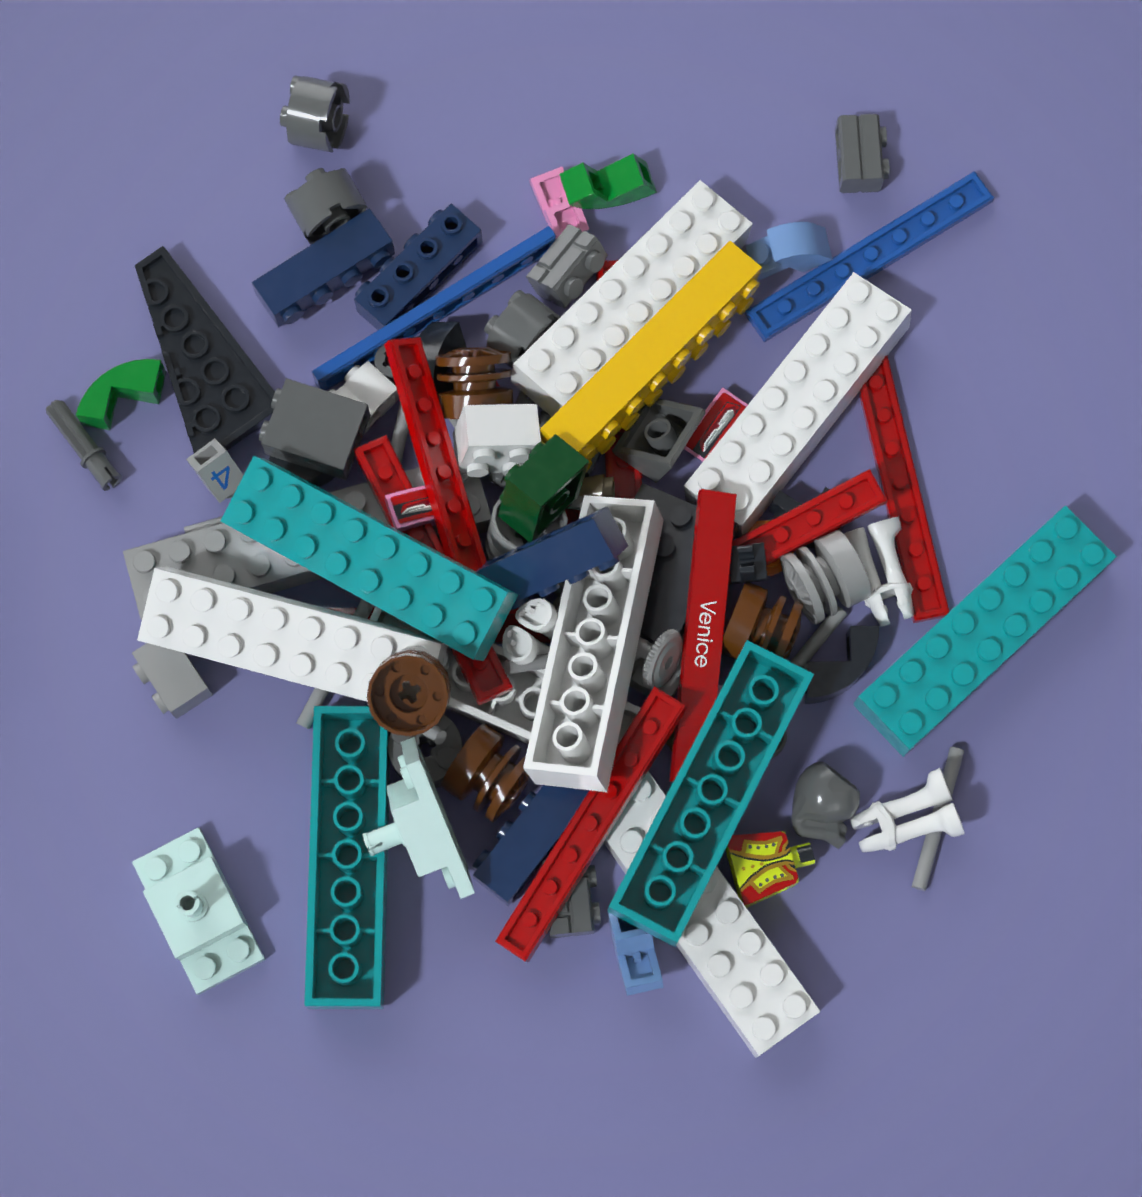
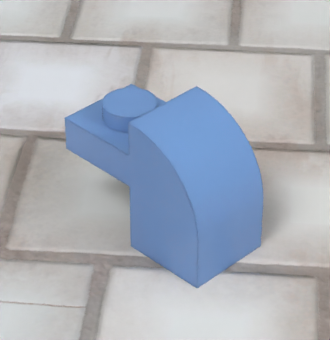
M792 222L767 229L768 236L746 245L748 256L762 267L758 277L759 280L786 268L806 272L833 260L825 227L810 222Z
M608 912L615 953L627 996L664 988L654 949L653 935Z

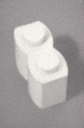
M369 361L362 366L355 365L344 378L346 383L338 390L331 389L328 391L368 404L371 416L364 434L399 399L396 386Z

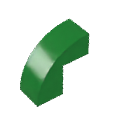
M634 153L598 171L582 162L559 174L569 205L580 209L616 207L657 193L647 162Z
M156 359L133 360L115 366L102 374L87 389L79 403L76 416L83 426L110 430L118 398L159 404L167 372L162 361Z

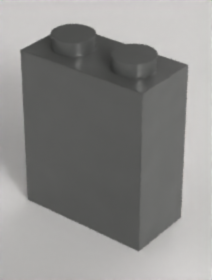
M286 378L282 389L277 388L271 404V408L274 411L270 421H264L259 433V441H262L261 445L265 454L347 481L355 459L354 448L360 446L371 416L368 404Z

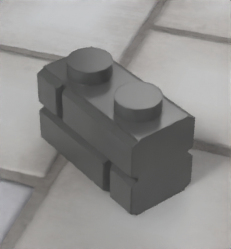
M861 114L860 116L840 115L835 126L839 192L857 193L861 191L865 193L881 191L884 179H889L890 172L889 159L882 158V147L887 145L886 126L880 127L879 115Z
M568 224L538 263L527 274L526 278L536 294L565 309L573 299L580 296L584 285L591 276L601 270L608 255L596 236L586 231L582 232L581 229Z
M589 865L550 927V938L594 934V925L601 924L599 902L591 901L590 888L597 887L595 865Z

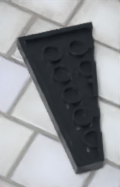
M162 246L135 264V269L159 340L173 390L185 423L184 425L194 453L214 438L227 451L260 428L265 420L270 421L274 411L271 408L275 391L169 252Z

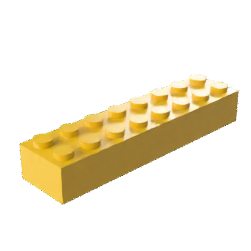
M729 241L541 427V441L546 443L557 434L589 460L587 472L593 463L591 459L598 452L602 455L606 453L616 441L614 436L622 428L627 431L640 416L637 412L645 404L651 407L662 395L663 390L661 388L668 381L672 384L675 383L686 370L684 365L691 358L695 361L698 360L708 348L709 344L707 342L714 335L719 338L730 326V319L736 313L742 315L750 307L754 300L751 296L760 285L757 279L762 267L733 242Z

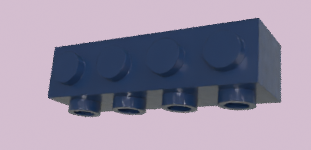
M452 203L444 211L442 209L436 211L429 219L428 226L420 234H413L405 243L404 250L396 258H389L380 268V274L372 282L366 281L359 287L354 298L357 312L379 330L422 304L483 243L482 230Z
M369 208L251 283L256 296L279 328L285 323L292 324L303 316L304 311L313 305L319 306L326 303L332 298L333 293L343 286L350 287L356 284L362 278V274L373 267L375 269L381 268L395 254L393 240Z
M607 506L490 559L476 572L518 594L511 610H514L530 601L529 596L538 593L540 597H544L560 587L558 584L560 582L568 580L569 584H574L590 574L588 570L598 566L599 570L603 571L614 566L620 561L618 555L628 547V544Z
M543 785L537 794L531 791L519 805L518 809L522 813L515 822L512 823L508 820L496 834L495 838L499 842L492 851L489 852L485 849L473 863L472 867L476 869L473 873L474 880L509 906L542 865V861L549 856L589 790Z

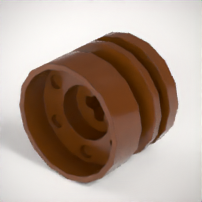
M468 347L435 356L437 366L452 367V371L437 373V380L451 382L454 388L438 393L444 419H459L464 405L514 404L513 390L507 387L496 386V380L512 376L511 369L495 368V364L511 361L510 351H500L490 347Z
M746 581L724 634L721 654L737 660L748 640L784 659L789 658L801 628V612L804 604L795 601L788 616L781 613L787 597L781 595L773 609L766 607L768 590Z
M408 649L392 654L379 665L369 681L367 702L371 715L381 727L396 735L410 737L427 732L438 724L449 704L451 684L448 672L437 658L425 651ZM406 681H409L411 686L419 685L420 689L416 694L417 699H412L411 695L404 696L401 691L405 688Z
M484 723L471 735L455 757L442 780L441 788L460 801L469 796L473 790L477 791L478 794L473 804V810L479 812L491 801L485 818L493 823L517 801L528 784L530 776L523 768L526 755L517 765L515 764L521 752V747L515 745L504 756L501 755L499 752L505 740L504 736Z

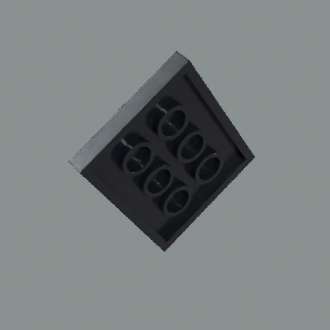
M642 483L634 499L654 500L657 507H660V513L664 520L640 632L641 638L655 644L657 638L667 630L674 629L678 631L681 638L684 634L697 506ZM734 522L732 542L739 530L738 523Z

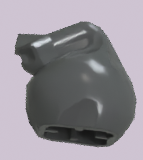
M823 761L816 762L807 767L799 776L793 796L792 827L796 834L800 837L824 840L840 849L847 840L845 838L847 827L844 821L851 819L857 811L860 802V790Z

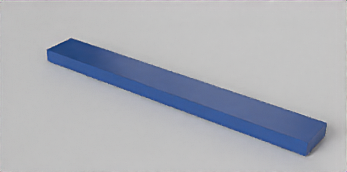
M973 171L834 256L833 260L818 266L746 310L745 316L765 343L830 303L853 272L865 280L869 279L991 204L994 197L976 172Z
M547 226L312 370L316 385L319 389L327 391L343 381L346 374L355 365L362 366L367 361L370 363L374 362L377 350L389 339L413 338L421 333L431 322H439L540 260L556 240L555 233L550 226Z

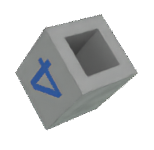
M215 438L186 459L219 503L233 497L244 475L228 452Z

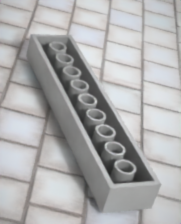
M420 467L405 471L413 488L425 485ZM463 473L461 476L478 534L488 532L491 514L480 477H470L467 473ZM368 482L330 492V494L388 524ZM224 523L123 551L141 620L154 568L167 566L270 594L324 579ZM432 526L441 543L437 526Z

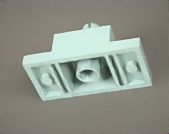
M415 737L402 741L403 755L398 756V761L401 766L400 771L403 780L386 786L394 823L368 833H363L367 848L369 847L368 851L372 857L377 853L403 844L407 848L418 877L441 869L449 889L456 887L461 899L472 895L475 892L468 865Z
M199 827L132 861L145 888L143 893L174 957L180 960L197 995L265 961L260 947Z

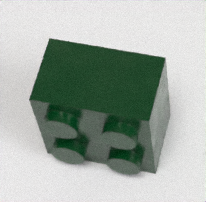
M557 434L546 443L543 441L539 442L531 450L525 463L522 465L515 464L504 478L506 482L505 489L499 498L502 502L498 517L529 542L536 539L578 499L589 460Z

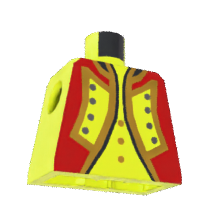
M785 831L732 835L725 849L737 895L746 908L796 886L799 882L796 869L815 864L811 844L808 842L790 847Z

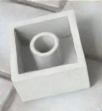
M537 404L464 405L452 433L454 453L460 473H467L470 477H482L488 473H503L506 476L515 464L522 465L525 463L531 450L541 442Z

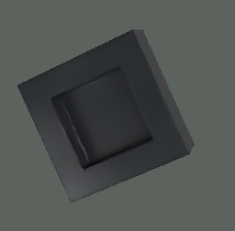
M764 543L732 546L730 560V579L732 584L745 583L746 581L749 583L768 581Z

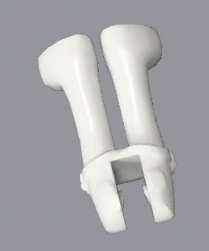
M899 517L889 518L867 526L888 582L881 585L871 556L864 527L844 533L854 547L867 573L872 594L864 602L871 609L879 625H890L888 609L884 605L883 600L893 596L897 597L898 601L896 602L903 614L904 620L914 616L911 598L913 588L905 579L895 549L894 538L901 530Z
M541 598L533 599L523 604L516 611L515 617L517 621L528 629L539 632L552 640L558 615L555 607L547 600ZM510 625L504 632L502 646L504 655L509 661L518 665H527L533 662L537 655L549 653L550 646L535 639L530 633L518 626Z
M941 768L933 770L928 774L926 786L919 791L885 803L873 802L868 809L851 819L852 827L855 830L869 827L876 823L880 824L881 833L872 835L859 842L863 853L883 849L891 851L896 849L898 844L942 831L951 837L965 834L954 803L945 805L929 815L897 826L894 822V819L953 801Z

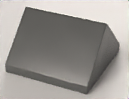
M658 399L651 407L645 404L637 412L640 414L637 421L627 431L623 432L612 451L617 457L657 483L672 468L706 414L703 408L664 399Z

